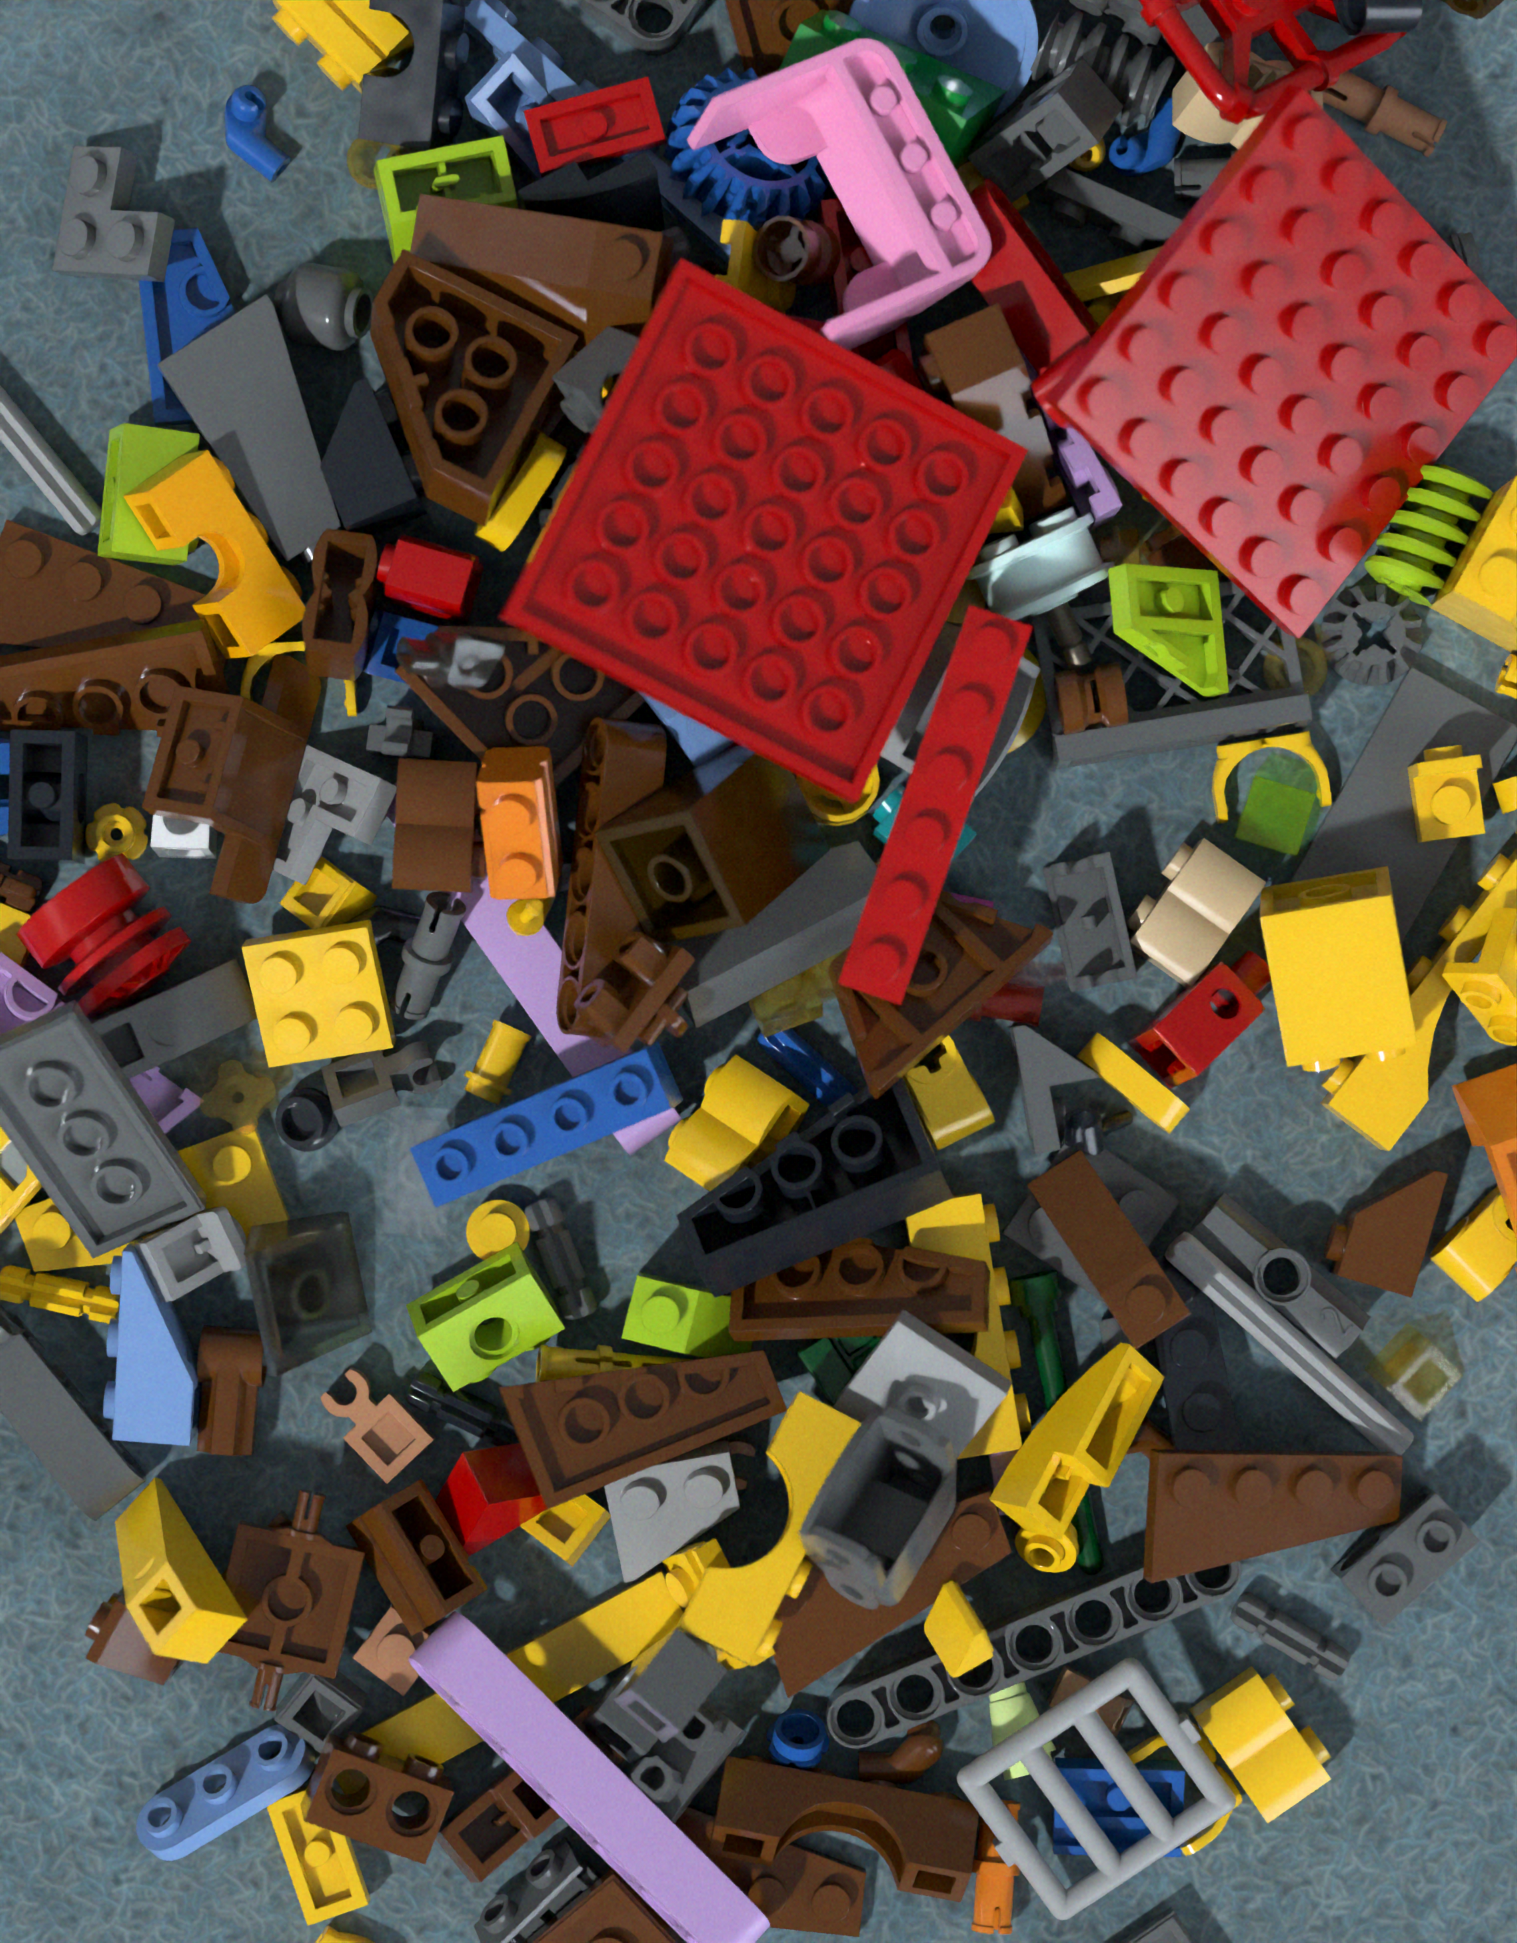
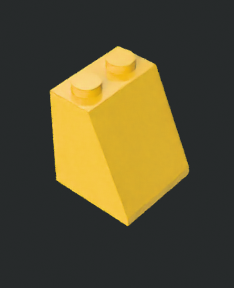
M1515 476L1495 491L1491 499H1487L1480 512V520L1473 524L1467 535L1469 537L1467 544H1462L1455 557L1457 560L1455 566H1450L1443 579L1445 582L1443 588L1437 590L1431 601L1432 606L1428 607L1517 655V476Z
M1388 866L1263 887L1260 897V921L1287 1067L1302 1065L1304 1071H1322L1340 1065V1058L1366 1054L1368 1060L1383 1061L1402 1056L1406 1052V1047L1417 1046L1416 1029Z

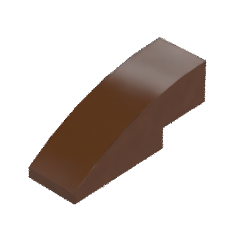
M588 1705L572 1717L570 1721L613 1764L619 1766L625 1759L581 1723L593 1709L591 1705ZM510 1767L442 1823L436 1840L470 1883H481L527 1841L537 1838L560 1815Z

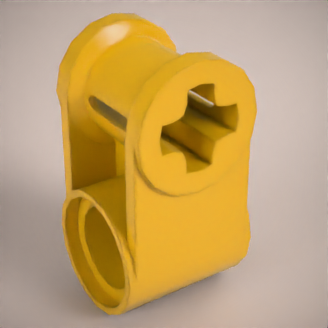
M949 1035L939 1043L941 1051L933 1056L935 1068L929 1071L924 1065L916 1064L903 1075L926 1133L937 1151L995 1123L981 1089L972 1074L968 1072L954 1041Z
M1498 1186L1490 1191L1467 1217L1459 1221L1439 1241L1429 1256L1442 1271L1476 1302L1488 1296L1506 1278L1517 1261V1239L1511 1223L1507 1225L1505 1223L1509 1216Z

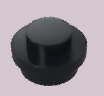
M310 1087L299 1088L288 1093L278 1105L275 1118L276 1129L282 1140L290 1147L303 1152H311L325 1147L334 1138L338 1129V1120L333 1112L329 1096L324 1092Z

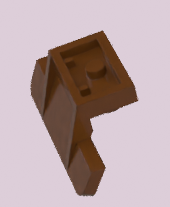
M274 656L261 705L243 696L175 685L142 808L152 815L207 824L225 834L209 894L238 903L254 904L261 901L266 894L321 692L319 677L310 675L307 666L292 657Z

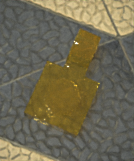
M844 950L748 1001L764 1038L824 1016L821 999L835 995L828 975L830 963Z

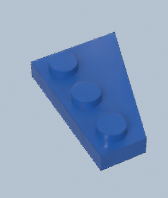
M188 228L173 230L165 281H138L155 427L194 424L157 368V364L236 314L230 302L229 294L199 229Z

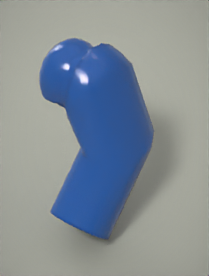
M242 85L236 88L226 101V144L232 152L272 183L287 167L291 158L266 138V98L264 93L255 86Z
M1160 97L1149 130L1128 139L1121 135L1112 142L1109 148V158L1119 174L1127 177H1140L1172 161L1181 135V131L1172 125V98Z

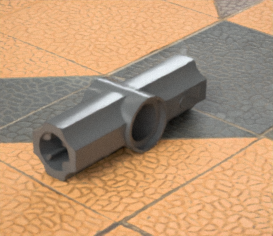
M1224 1191L1209 1203L1188 1231L1257 1294L1334 1359L1351 1346L1371 1318V1316L1315 1270L1301 1254L1287 1246ZM1279 1257L1287 1258L1293 1265L1294 1280L1284 1291L1270 1292L1264 1284L1263 1271L1271 1260Z

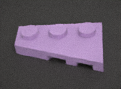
M1018 347L1032 382L1039 374ZM1029 385L1031 399L1027 400L1026 403L1030 410L1037 407L1042 416L1053 451L1051 455L1080 515L1091 512L1095 520L1087 527L1089 532L1111 522L1122 506L1119 493L1111 475L1105 466H1101L1090 444L1073 427L1064 429L1049 417L1035 397L1031 385Z

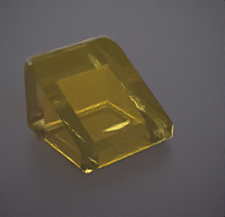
M1405 1324L1364 1368L1374 1380L1419 1422L1463 1376L1428 1339L1409 1324Z

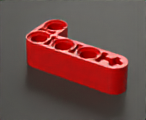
M985 179L970 191L968 195L989 233L991 254L987 263L971 280L989 306L999 304L1015 342L1039 374L1031 382V387L1042 408L1060 427L1064 429L1072 428L1045 401V398L1100 329V326L1008 197L995 183Z

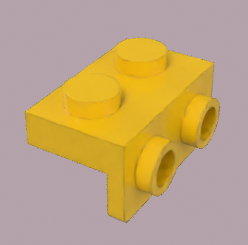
M1496 908L1478 963L1447 962L1442 976L1459 996L1461 1002L1466 1005L1485 1029L1490 1038L1501 1044L1517 1046V908Z

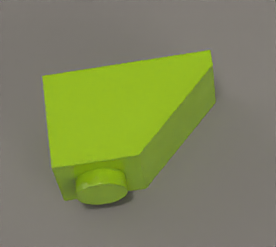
M640 1271L637 1274L621 1338L706 1358L749 1352L753 1341L735 1342L729 1333L731 1294L726 1293L714 1298L708 1288Z

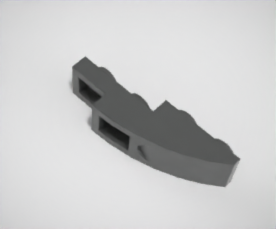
M233 958L128 1003L121 1008H117L116 1011L90 1021V1023L126 1077L130 1079L257 1019L251 991L237 959Z

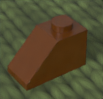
M1425 1169L1347 1211L1344 1223L1334 1221L1324 1250V1258L1333 1260L1329 1272L1412 1298L1448 1174Z

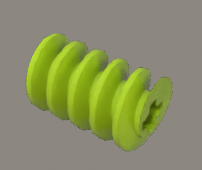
M1444 464L1422 466L1420 472L1424 478L1418 484L1420 488L1410 487L1407 491L1409 497L1403 504L1409 511L1397 510L1389 522L1396 533L1385 532L1377 538L1376 545L1385 556H1368L1364 564L1367 572L1379 584H1385L1389 589L1407 596L1410 601L1425 606H1432V604L1421 594L1420 591L1423 586L1442 589L1445 584L1432 570L1434 565L1454 567L1457 562L1444 546L1447 542L1467 544L1469 537L1456 525L1458 520L1478 522L1481 518V514L1469 503L1470 498L1491 499L1493 492L1477 479Z

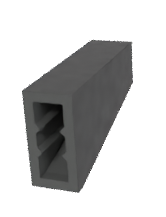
M265 294L158 363L157 368L215 456L230 471L236 488L253 514L264 526L268 537L284 561H288L297 555L302 564L305 565L312 561L315 546L322 533L327 528L336 530L341 525L330 490L320 469V456L275 308L267 294Z
M859 841L829 848L830 850L746 926L663 943L682 947L696 959L677 984L689 994L681 1006L696 1029L848 948L852 944L881 858L873 862Z

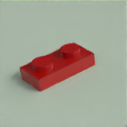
M648 76L524 110L542 178L575 161L579 168L666 143Z

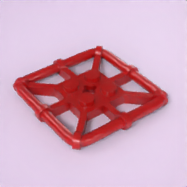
M1139 0L1143 6L1140 15L1149 27L1157 26L1205 97L1219 110L1220 118L1233 124H1239L1244 119L1249 120L1265 115L1288 84L1303 87L1307 92L1310 90L1314 92L1326 90L1337 83L1340 74L1389 49L1407 33L1361 35L1328 52L1316 48L1295 17L1309 11L1339 23L1332 0ZM1198 4L1203 9L1224 40L1222 73L1180 13ZM1268 31L1295 70L1253 91L1248 86L1251 40Z

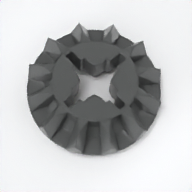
M1385 584L1357 585L1339 595L1324 614L1320 628V642L1323 654L1333 670L1352 683L1364 686H1377L1392 682L1411 668L1423 646L1421 641L1422 619L1417 615L1407 596L1389 589ZM1353 614L1358 620L1363 619L1365 622L1372 624L1389 614L1392 618L1386 623L1387 628L1382 636L1388 642L1386 646L1393 653L1391 654L1386 648L1382 650L1374 644L1366 650L1362 649L1355 655L1352 651L1359 645L1357 641L1363 633L1357 626L1358 622L1351 615Z

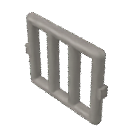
M1135 1658L1122 1660L965 1765L957 1774L958 1785L996 1836L992 1840L996 1851L1008 1867L1013 1864L1018 1866L1052 1915L1059 1920L1070 1919L1232 1811L1236 1804L1234 1793L1198 1744V1741L1202 1739L1199 1731L1185 1712L1178 1716L1144 1666ZM1127 1689L1204 1795V1798L1174 1818L1168 1813L1096 1712L1098 1708ZM1073 1725L1151 1832L1120 1854L1042 1747ZM1019 1761L1022 1762L1097 1866L1096 1870L1067 1889L1062 1885L989 1784V1781Z

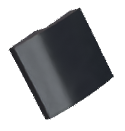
M645 152L590 180L586 179L575 161L518 190L522 210L602 222L652 232L665 230L658 173Z

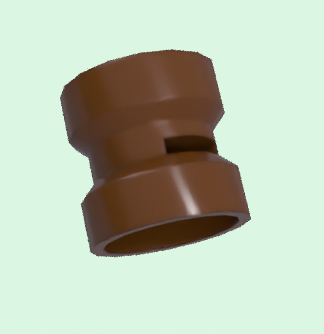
M776 216L764 223L758 230L754 240L753 256L756 266L764 276L774 281L792 282L801 286H819L827 282L835 274L840 263L841 247L838 237L830 227L820 222L801 220L791 216Z
M1118 661L1098 664L1094 671L1080 674L1074 669L1053 673L1057 709L1064 735L1084 732L1088 725L1103 723L1108 728L1128 725L1126 693ZM1090 683H1093L1098 713H1095Z

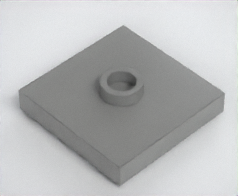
M903 1309L839 1394L833 1408L860 1423L864 1421L875 1406L883 1409L884 1407L894 1408L933 1426L942 1436L949 1438L957 1459L1006 1397L1012 1381Z

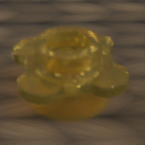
M226 1061L218 1068L219 1079L212 1091L205 1093L201 1097L200 1107L208 1118L220 1117L229 1124H232L233 1130L237 1134L248 1135L258 1128V1118L262 1115L266 1103L274 1100L276 1087L268 1077L256 1078L245 1072L243 1065L239 1061ZM242 1092L244 1100L241 1103H234L232 1100L234 1093Z

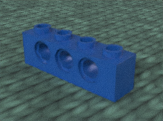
M657 1041L651 1047L645 1046L427 1138L412 1146L410 1150L436 1208L670 1110L682 1102L683 1098Z

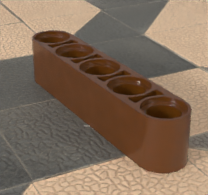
M597 717L589 724L585 735L556 1006L558 1026L560 1031L567 1035L588 1036L587 1034L593 1026L587 1022L575 1007V1001L586 986L595 979L605 980L619 992L631 977V974L612 958L614 949L629 931L641 932L646 935L594 832L663 788L667 742L665 732L659 724Z

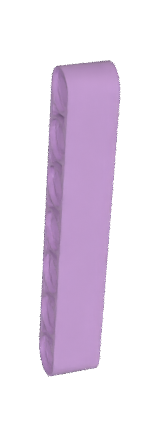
M396 794L387 813V817L394 827L396 821ZM476 829L475 841H483ZM487 867L485 880H473L472 893L444 892L451 894L449 900L451 907L456 898H459L465 904L466 912L461 921L572 1077L634 1051L630 1047L626 1053H623L609 1045L601 1047L589 1036L567 1035L560 1031L557 1023L556 1006L562 948L552 938V934L545 924H543L539 932L530 936H519L510 929L507 923L506 912L510 905L519 899L496 900L495 898H490ZM673 1107L670 1110L613 1134L631 1156L682 1120V1117L676 1108Z
M453 1611L408 1658L411 1666L422 1679L687 1943H755L770 1927L768 1919L760 1909L466 1617Z

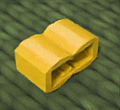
M736 1054L726 1064H721L710 1074L704 1087L705 1096L700 1108L691 1117H685L674 1127L668 1140L669 1149L664 1161L710 1192L746 1166L751 1169L777 1150L775 1144L798 1129L808 1110L809 1103Z
M1251 1666L1189 1710L1266 1822L1269 1823L1331 1780L1321 1765L1330 1759L1331 1756L1309 1725L1301 1731H1297L1285 1713L1295 1704L1275 1675L1271 1673L1264 1679H1261L1256 1670Z

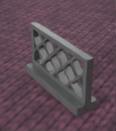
M1232 581L1219 583L1220 599L1234 597L1226 609L1221 607L1223 624L1226 623L1256 644L1237 671L1227 666V675L1230 680L1228 683L1229 693L1237 685L1249 694L1227 697L1229 693L1219 695L1215 700L1201 702L1179 687L1183 681L1176 678L1172 682L1143 662L1145 654L1139 652L1135 656L1106 636L1113 625L1111 602L1070 608L1080 630L1093 639L1088 645L1091 655L1100 643L1130 664L1122 676L1124 686L1137 669L1167 690V692L1154 710L1137 712L1127 705L1128 725L1108 728L1103 723L1088 725L1084 732L1064 735L1057 709L1053 673L1054 666L1059 670H1067L1069 667L1067 662L1051 652L1047 628L1051 627L1045 614L1031 616L1052 738L1051 746L1055 770L1306 728L1313 719L1309 694H1305L1295 637L1286 634L1273 621L1263 635L1240 621L1231 613L1245 594ZM1108 618L1100 630L1087 623L1088 621ZM1276 627L1281 648L1268 640ZM1261 648L1284 664L1287 688L1263 691L1242 676ZM1084 665L1077 667L1074 670L1082 674L1080 670ZM1090 683L1092 693L1094 694L1093 683ZM1173 695L1185 703V705L1164 708Z

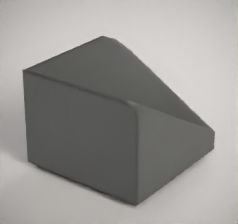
M339 1671L335 1679L303 1672L278 1704L274 1720L300 1739L303 1738L308 1745L321 1753L329 1733L342 1737L365 1709L367 1693Z

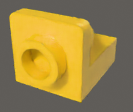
M1462 745L1424 750L1425 762L1407 767L1418 843L1485 834L1477 769L1482 768L1481 755L1463 757Z

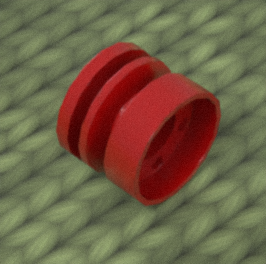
M123 853L115 855L93 867L65 887L37 910L20 927L16 934L44 969L56 966L72 958L76 966L66 975L58 989L64 996L69 997L91 984L94 986L77 1003L89 1021L107 1011L127 1005L146 992L168 973L175 959L192 942L180 926L168 931L156 940L153 938L172 917V914L164 906L137 918L133 910L146 896L150 886Z

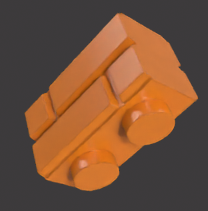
M545 746L504 747L486 750L476 783L479 806L482 808L480 816L490 898H495L496 900L542 899L555 896L559 882L558 878L563 867V856L551 749Z

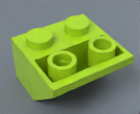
M503 135L377 160L373 169L394 264L403 249L409 252L411 250L420 194L518 209Z

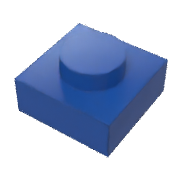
M375 607L369 627V654L363 672L405 683L394 669L439 626L432 622Z

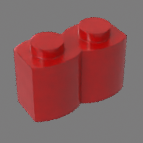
M402 534L398 539L397 545L390 543L385 545L377 571V581L383 582L382 587L385 588V596L391 598L392 604L466 625L469 621L483 574V564L479 563L477 555Z

